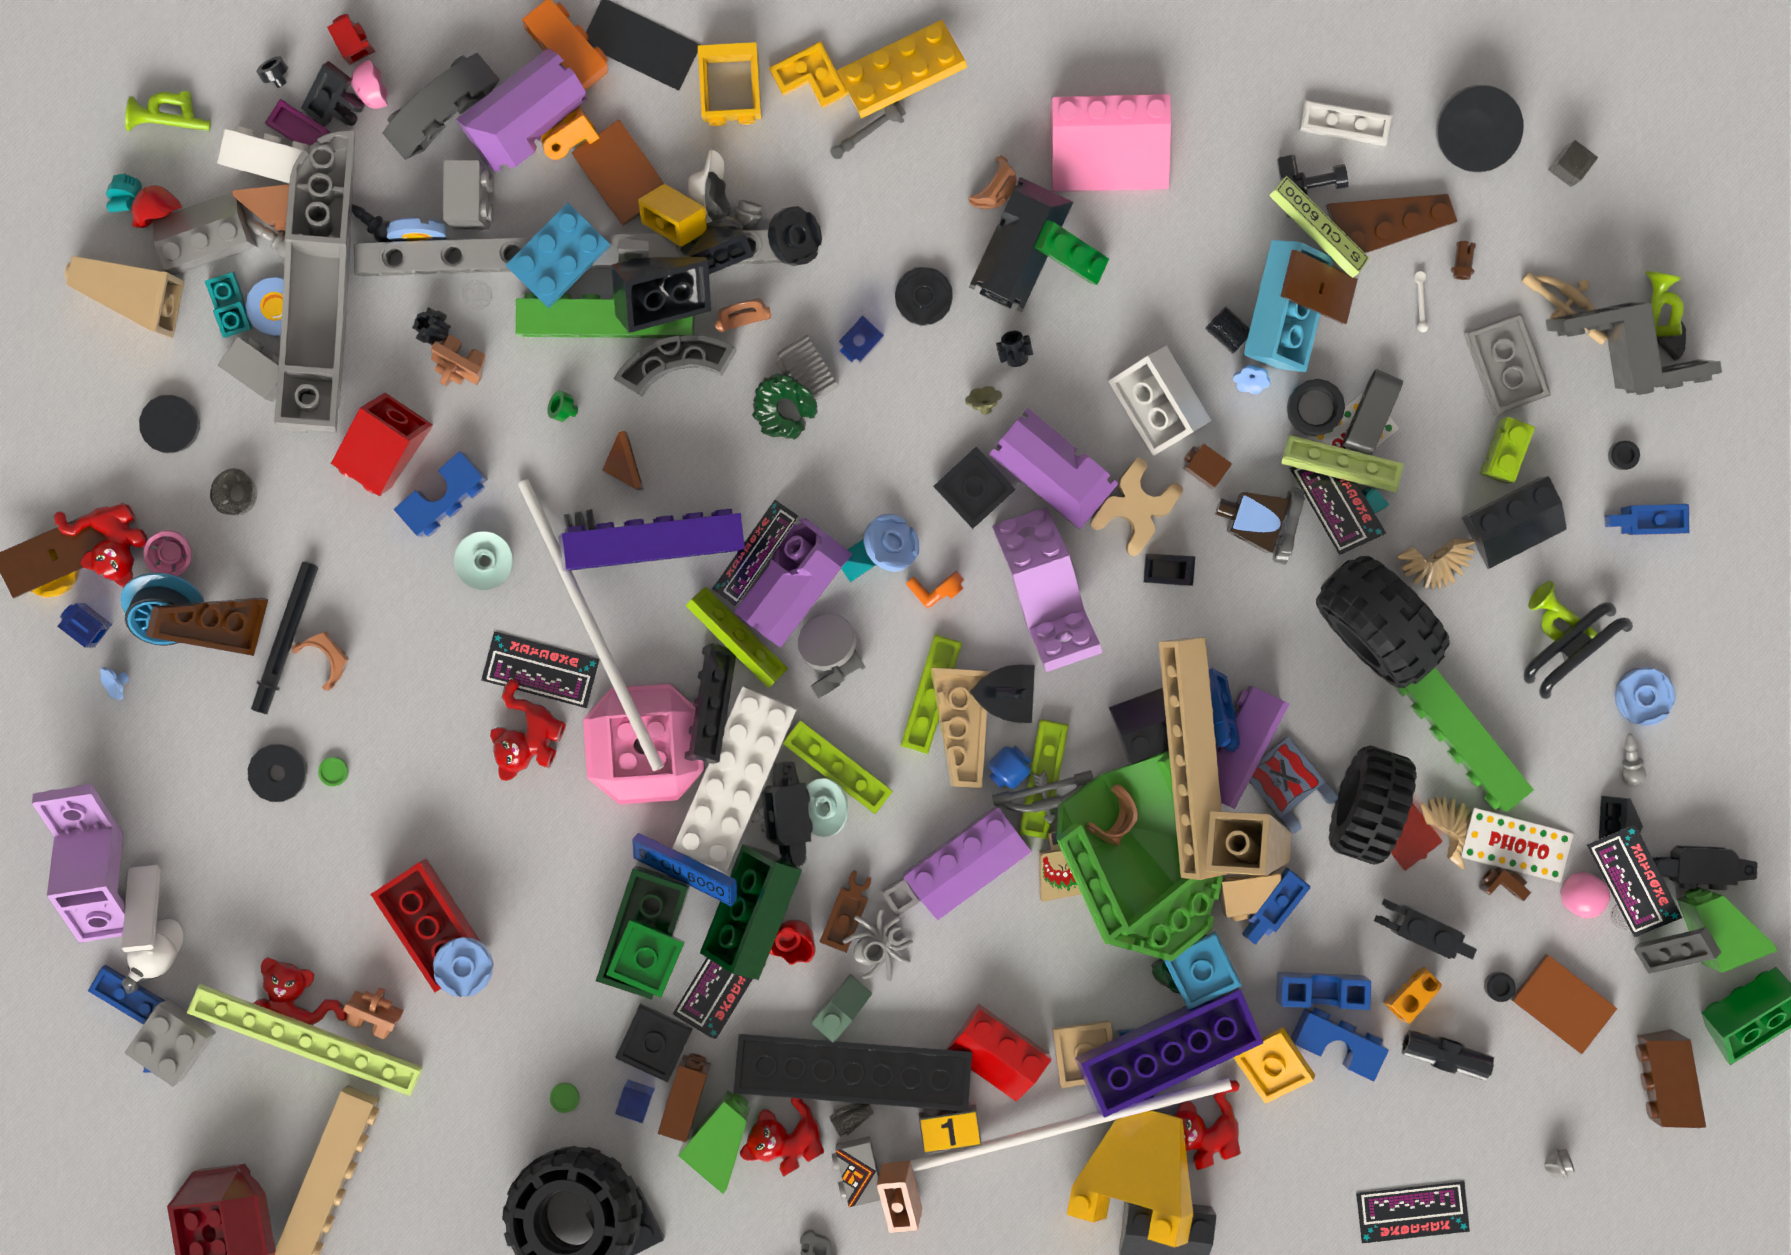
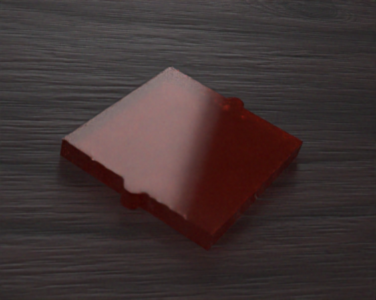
M1413 802L1401 837L1398 838L1394 850L1390 852L1404 871L1421 858L1426 859L1427 854L1443 842L1430 824L1426 825L1425 818Z

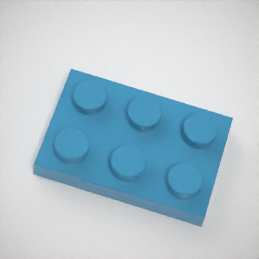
M567 202L505 266L550 308L611 245Z

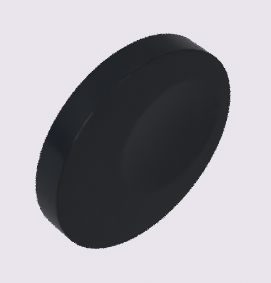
M1489 85L1469 86L1456 92L1443 105L1436 122L1437 143L1445 158L1458 168L1469 172L1490 171L1506 163L1518 149L1524 130L1523 116L1516 101L1503 90Z

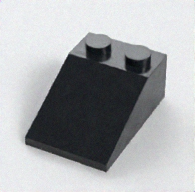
M644 257L611 265L615 316L628 333L711 311L709 265L706 257Z

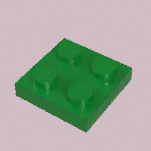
M630 919L606 975L661 998L685 941Z

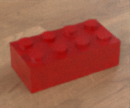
M427 859L418 862L370 894L434 993L442 989L435 980L433 966L434 958L439 949L450 940L460 937L474 938L481 942Z

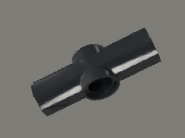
M1408 1030L1402 1042L1401 1053L1403 1055L1431 1063V1066L1454 1074L1460 1072L1487 1081L1494 1068V1057L1492 1055L1466 1048L1465 1045L1448 1038L1439 1037L1438 1039L1427 1034Z

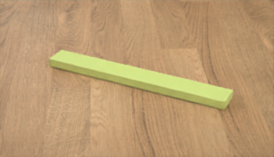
M200 983L187 1011L190 1015L411 1096L422 1071V1066Z

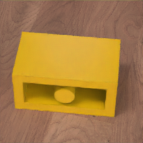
M666 184L659 186L638 199L641 223L680 247L702 235L707 229L705 207Z

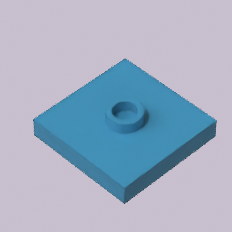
M1216 931L1200 938L1175 960H1164L1188 1010L1242 986Z

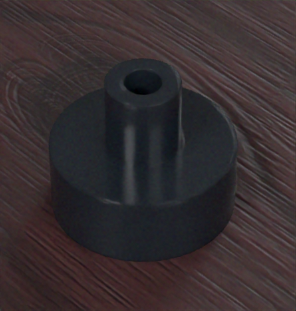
M277 56L262 63L257 68L256 73L263 83L273 81L275 86L280 88L287 83L283 75L287 72L288 66L281 56Z

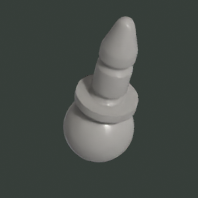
M252 220L247 221V225L254 233L261 235L268 242H272L270 248H276L278 254L285 258V235L283 231L280 230L276 234L270 228L264 227L262 223Z
M1628 734L1625 741L1626 758L1622 761L1624 767L1622 778L1628 785L1638 786L1644 782L1646 771L1643 767V759L1638 757L1637 743L1633 735Z

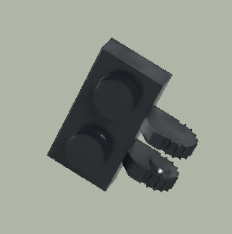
M327 61L322 65L301 109L323 126L330 123L333 116L345 125L353 126L358 120L354 112H362L365 105L357 95L346 92L352 78L330 61Z

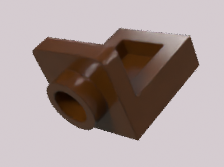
M1496 867L1495 870L1493 868L1490 869L1481 879L1483 884L1479 887L1482 892L1491 895L1501 884L1513 896L1522 901H1525L1532 893L1525 887L1527 881L1515 871L1510 874L1500 867Z

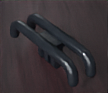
M1610 602L1596 606L1530 661L1523 674L1524 681L1528 684L1534 683L1538 670L1561 652L1564 662L1544 679L1539 688L1541 698H1550L1553 687L1618 632L1621 630L1625 632L1631 631L1633 623L1629 618L1625 617L1616 619L1591 639L1584 632L1604 615L1612 617L1617 612L1616 607Z

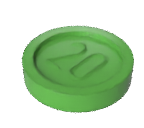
M338 757L325 759L318 769L320 780L328 786L341 785L345 782L349 773L345 761Z
M560 1083L551 1091L550 1103L558 1112H570L579 1103V1092L570 1083Z

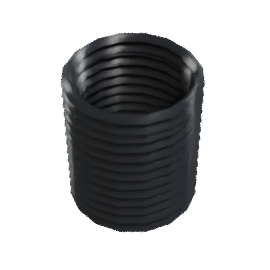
M1225 306L1206 326L1205 330L1212 337H1215L1225 349L1228 348L1231 354H1234L1247 340L1250 328Z

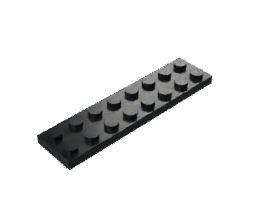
M739 1034L733 1093L968 1112L972 1052Z

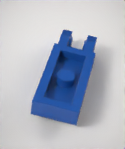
M1210 668L1208 670L1216 746H1221L1228 752H1235L1239 748L1240 737L1228 679L1223 673Z

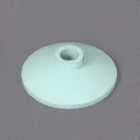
M476 532L464 538L458 545L454 555V566L457 575L466 585L477 590H490L500 586L509 577L513 567V555L507 542L500 536L491 532ZM485 555L490 558V564L486 567L482 566L480 562L481 558Z
M827 778L816 779L806 786L810 795L808 810L813 824L812 833L819 837L833 836L844 827L847 821L848 800L842 787L835 781Z

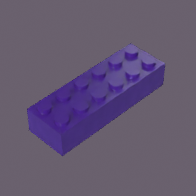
M732 509L715 510V512H711L710 517H703V512L687 513L682 516V520H674L673 515L660 516L653 519V523L644 524V519L626 520V522H623L624 526L615 527L614 522L598 523L594 526V530L586 531L584 525L566 527L564 529L565 533H561L558 536L563 572L736 552L745 549L741 513L733 514Z
M1235 988L1188 1010L1187 1006H1184L1085 1052L1074 1059L1097 1111L1105 1118L1253 1049L1264 1042L1241 989Z

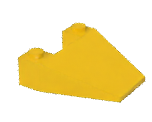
M1150 1110L1116 1119L1073 1183L1067 1215L1092 1223L1107 1219L1110 1198L1112 1197L1153 1210L1148 1240L1175 1248L1188 1243L1193 1218V1207L1182 1118Z

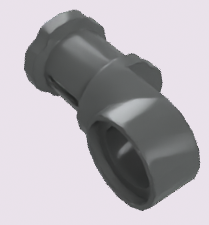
M854 650L853 655L845 664L840 667L838 665L832 667L833 672L813 683L811 687L816 696L820 698L839 687L840 683L845 681L847 675L859 668L863 670L866 666L857 651Z

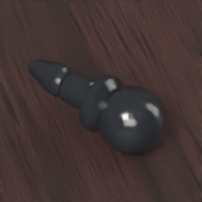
M352 204V213L368 226L367 232L373 234L377 242H393L387 238V225H389V221H383L381 216L374 217L369 212H366L364 208Z

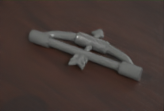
M1044 770L1041 775L1033 773L1035 787L1011 793L1006 791L994 794L992 799L994 806L1002 805L1012 811L1034 813L1046 811L1044 819L1048 823H1053L1055 813H1052L1051 809L1059 807L1060 803L1094 778L1090 770L1074 774V777L1048 783L1046 771ZM1073 784L1077 785L1075 789L1063 796L1057 795L1049 798L1046 791ZM1037 793L1042 795L1041 800L1031 802V804L1011 803L1013 799Z

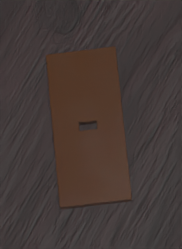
M1292 250L1280 297L1336 322L1347 324L1358 279L1352 278L1350 275L1304 253Z
M77 518V519H75V520H73V521L68 522V524H73V523L76 522L79 518ZM90 525L75 536L61 534L58 528H54L1 551L0 574L14 599L84 568L80 564L84 554L92 551L95 545L106 540V537ZM53 549L58 557L54 561L48 552Z

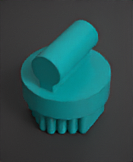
M125 173L114 175L106 191V196L110 199L106 204L107 210L110 213L131 210L134 198L142 189L140 180Z

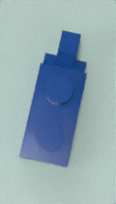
M1689 504L1631 505L1622 507L1621 515H1604L1605 527H1621V534L1628 535L1690 533Z
M1286 867L1281 873V881L1257 913L1250 914L1249 919H1247L1250 923L1242 935L1256 945L1264 934L1269 936L1273 931L1276 933L1310 890L1311 886Z

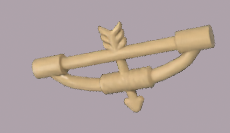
M1528 272L1521 280L1534 292L1538 291L1558 307L1549 318L1575 314L1576 312L1570 308L1573 302L1586 311L1595 309L1590 300L1581 293L1583 290H1588V280L1579 281L1577 290L1571 284L1547 275L1533 276ZM1542 282L1559 288L1560 292L1569 298L1568 301L1563 303L1543 287ZM1585 328L1588 332L1587 335L1600 345L1608 338L1603 330L1596 331V329L1587 330Z

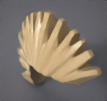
M1453 538L1427 558H1423L1413 547L1396 557L1398 560H1409L1400 568L1402 571L1407 570L1404 573L1406 576L1417 572L1413 580L1416 585L1424 578V588H1428L1430 584L1431 589H1435V585H1437L1438 589H1441V580L1445 587L1449 586L1448 580L1452 584L1456 582L1450 570L1451 568L1462 576L1464 573L1458 564L1469 567L1470 564L1465 560H1472L1473 558L1466 554H1474V550L1467 548V546L1475 544V540Z
M1435 797V801L1433 798L1428 799V806L1424 802L1420 803L1426 825L1431 824L1443 831L1452 841L1450 842V847H1448L1447 858L1463 870L1465 865L1461 854L1472 813L1469 814L1470 808H1465L1466 804L1461 802L1455 809L1456 799L1452 798L1447 804L1446 797H1441V800L1439 797Z

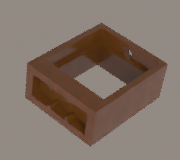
M690 1053L689 1056L683 1055L657 1134L686 1143L711 1063L706 1062V1057L695 1053Z

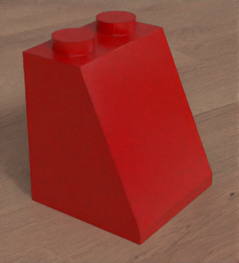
M383 393L359 408L330 464L338 468L339 472L344 476L359 482L366 491L381 496L393 487L430 432L433 424L387 393Z

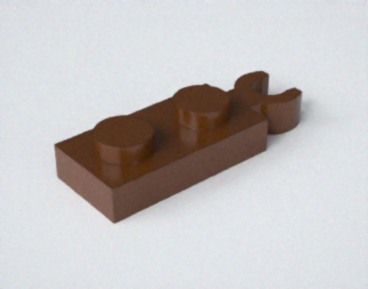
M853 870L849 877L850 889L841 887L820 939V943L847 953L851 941L843 943V939L855 933L859 922L854 917L856 915L862 916L868 901V897L861 895V893L868 889L871 884V876H867L864 884H857L855 882L856 870Z

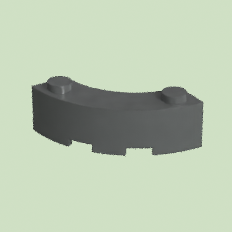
M478 53L467 58L464 55L460 56L451 64V68L424 87L402 109L393 112L388 117L387 121L389 124L382 134L404 160L411 158L426 150L429 144L446 127L444 122L448 121L456 112L462 114L492 92L500 79Z
M702 335L668 337L656 341V343L635 353L619 369L613 379L643 397L654 382L676 370L701 368L722 376L737 350L734 346L724 341Z

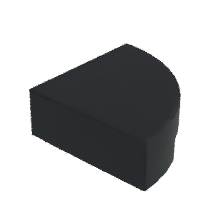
M1682 321V335L1657 337V342L1674 361L1683 355L1686 348V328Z

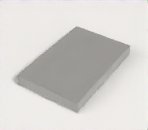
M1522 313L1464 334L1493 416L1551 396Z

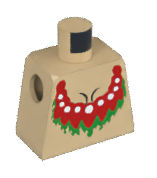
M1057 831L1048 833L1051 849L1039 851V895L1041 901L1081 895L1057 842Z

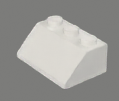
M1167 345L1146 356L1108 381L1153 456L1212 421Z

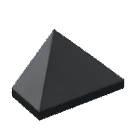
M709 226L688 253L689 257H706L708 259L709 274L753 257L743 230Z
M1601 796L1599 839L1632 825H1636L1639 833L1641 832L1643 825L1631 798Z

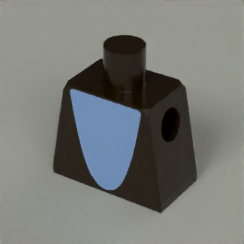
M1241 492L1236 503L1221 498L1215 515L1230 519L1227 528L1229 534L1265 553H1273L1290 499Z

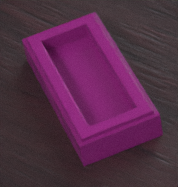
M282 99L278 101L265 121L267 126L287 139L310 146L317 142L318 138L332 133Z

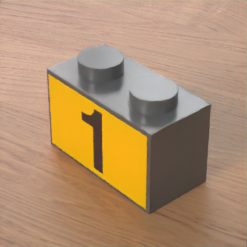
M969 1102L968 1112L924 1108V1112L918 1113L924 1154L982 1145L976 1104L970 1105Z

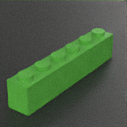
M534 293L524 294V298H516L515 334L519 337L668 338L678 335L695 336V316L628 333L615 316L614 295H612V299H600L598 294H583L582 299H571L570 294H563L548 308Z
M1436 668L1417 684L1411 683L1405 688L1394 686L1401 696L1407 695L1413 702L1410 707L1420 719L1425 717L1430 723L1429 731L1439 742L1443 740L1450 748L1447 753L1458 765L1462 763L1468 770L1465 774L1468 780L1476 788L1480 785L1486 793L1484 799L1492 809L1496 810L1498 808L1501 811L1508 812L1534 791Z

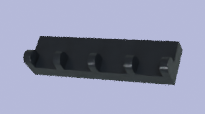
M711 643L702 648V654L705 656L703 668L698 672L700 686L698 698L694 699L693 702L696 710L693 726L689 727V734L691 735L689 751L685 752L684 759L689 761L702 760L715 764L720 762L736 656L728 648Z

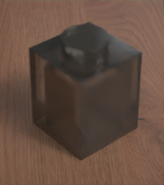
M1574 140L1563 148L1548 171L1572 187L1584 178L1598 159V156Z

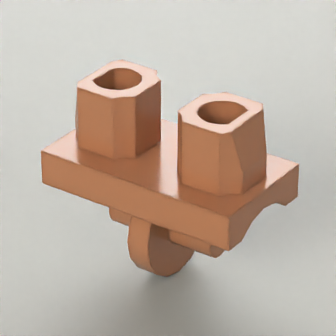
M450 334L446 337V340H443L440 344L435 341L431 347V351H433L431 360L437 363L434 371L442 375L440 384L446 387L451 381H454L461 385L463 380L466 379L477 386L482 378V368L486 355L476 349H471L466 358L460 356L457 353L462 347V342Z
M379 987L375 994L365 991L364 994L355 991L351 999L345 1004L343 1012L347 1013V1025L361 1028L365 1021L374 1024L372 1029L373 1035L385 1039L401 1019L404 1010L392 1006V1001L383 998L386 990Z

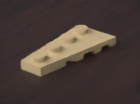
M930 667L951 786L982 788L987 711L977 703L970 690L980 679L988 675L990 671Z

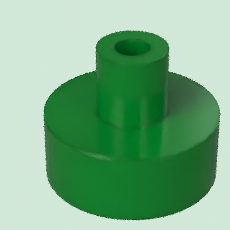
M560 390L556 391L548 404V416L560 422L565 421L569 416L575 417L578 413V406L573 405V396Z

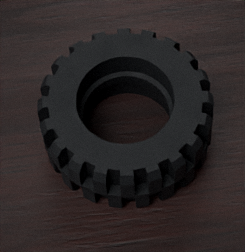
M1372 745L1362 747L1357 752L1345 773L1344 780L1341 782L1338 799L1335 801L1334 810L1331 815L1328 839L1330 846L1336 853L1372 865L1383 863L1390 856V852L1397 845V840L1401 837L1404 824L1407 822L1408 813L1413 802V793L1416 788V766L1410 758Z

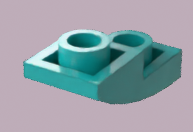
M235 271L205 280L204 282L215 308L213 313L222 337L226 338L251 330V322L246 314L244 297Z

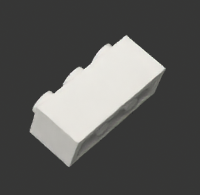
M237 125L235 130H224L217 164L286 183L290 181L291 171L298 156L303 150H307L310 145L292 141V146L282 144V137L264 133L263 138L253 136V129Z

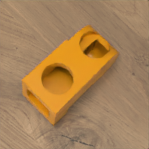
M579 106L542 135L541 144L546 156L553 160H559L567 155L569 148H572L585 138L589 144H592L600 137L593 123Z
M1422 967L1394 995H1390L1383 1004L1401 1022L1410 1024L1439 992L1442 983L1426 967Z

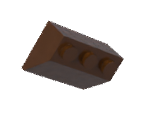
M1672 1029L1637 1035L1638 1044L1635 1046V1051L1639 1062H1642L1644 1073H1641L1640 1078L1643 1089L1648 1094L1649 1102H1646V1111L1649 1119H1652L1653 1122L1661 1127L1705 1128L1706 1122L1691 1039Z

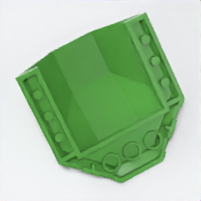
M1169 751L1099 774L1059 804L1057 842L1105 944L1173 961L1212 929L1215 918L1211 916L1214 899H1219L1223 876L1203 880L1181 878ZM1118 784L1132 797L1137 808L1138 821L1128 833L1123 835L1120 845L1114 846L1104 842L1095 834L1088 833L1085 825L1087 822H1091L1104 832L1115 824L1119 815V802L1111 788L1113 785Z

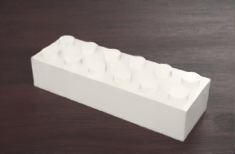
M745 685L742 686L725 725L720 762L715 764L709 763L672 849L727 872L798 708Z

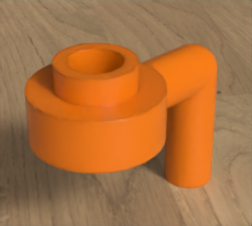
M955 571L931 593H928L914 576L905 584L925 607L930 608L946 596L950 599L956 596L964 588L961 585L964 578L958 571Z

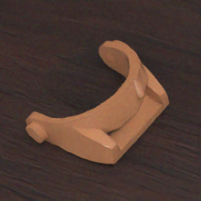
M1000 155V157L994 159L999 166L997 173L988 186L980 193L969 196L968 203L973 207L980 209L998 208L1006 203L1007 199L1011 196L1017 183V176L1014 169L1007 163L1008 160Z
M760 298L720 308L717 314V321L714 323L716 330L721 333L750 323L771 319L772 314L770 307H766ZM746 308H755V310L743 311L729 317L730 314L738 310Z
M322 632L312 636L302 644L297 642L292 646L294 654L301 651L305 646L317 647L326 654L331 665V675L329 680L322 686L324 691H329L335 686L349 661V657L331 640L328 632Z
M1118 784L1113 785L1111 788L1119 802V815L1115 824L1104 832L1091 822H1087L1085 825L1088 833L1095 834L1104 842L1114 846L1120 845L1123 835L1128 833L1138 821V812L1132 797Z

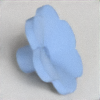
M1256 365L1243 367L1233 377L1234 382L1237 383V389L1241 392L1249 391L1251 394H1259L1262 389L1270 386L1267 371L1263 368H1258Z
M100 668V681L106 688L108 695L112 699L122 700L124 698L122 685L129 682L127 674L121 672L116 675L112 669Z

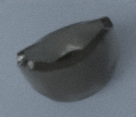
M237 468L228 469L214 479L210 489V500L216 510L222 514L232 516L243 515L250 511L256 503L257 486L254 480L243 470Z

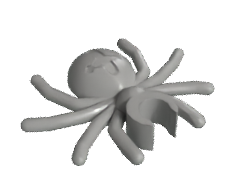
M880 908L877 914V931L868 921L856 915L854 919L862 923L871 933H854L843 939V943H848L855 938L867 937L858 941L854 947V957L858 963L862 965L876 964L871 971L862 976L863 980L874 975L883 965L885 958L887 981L890 982L892 980L890 955L902 963H910V959L902 957L893 950L899 951L913 944V940L903 943L906 939L903 933L893 938L894 932L901 929L898 924H894L901 919L900 916H896L888 921L882 930L883 908Z

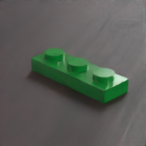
M1046 220L1034 246L1043 254L1094 285H1098L1109 261L1108 257L1055 222Z

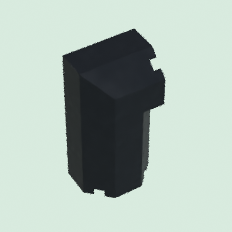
M1020 177L1001 215L1002 219L997 225L970 282L969 288L975 290L977 285L982 288L979 294L1010 309L1013 303L1019 305L1017 311L1022 312L1048 258L1047 255L1034 248L1046 220L1055 222L1062 227L1073 205V201Z

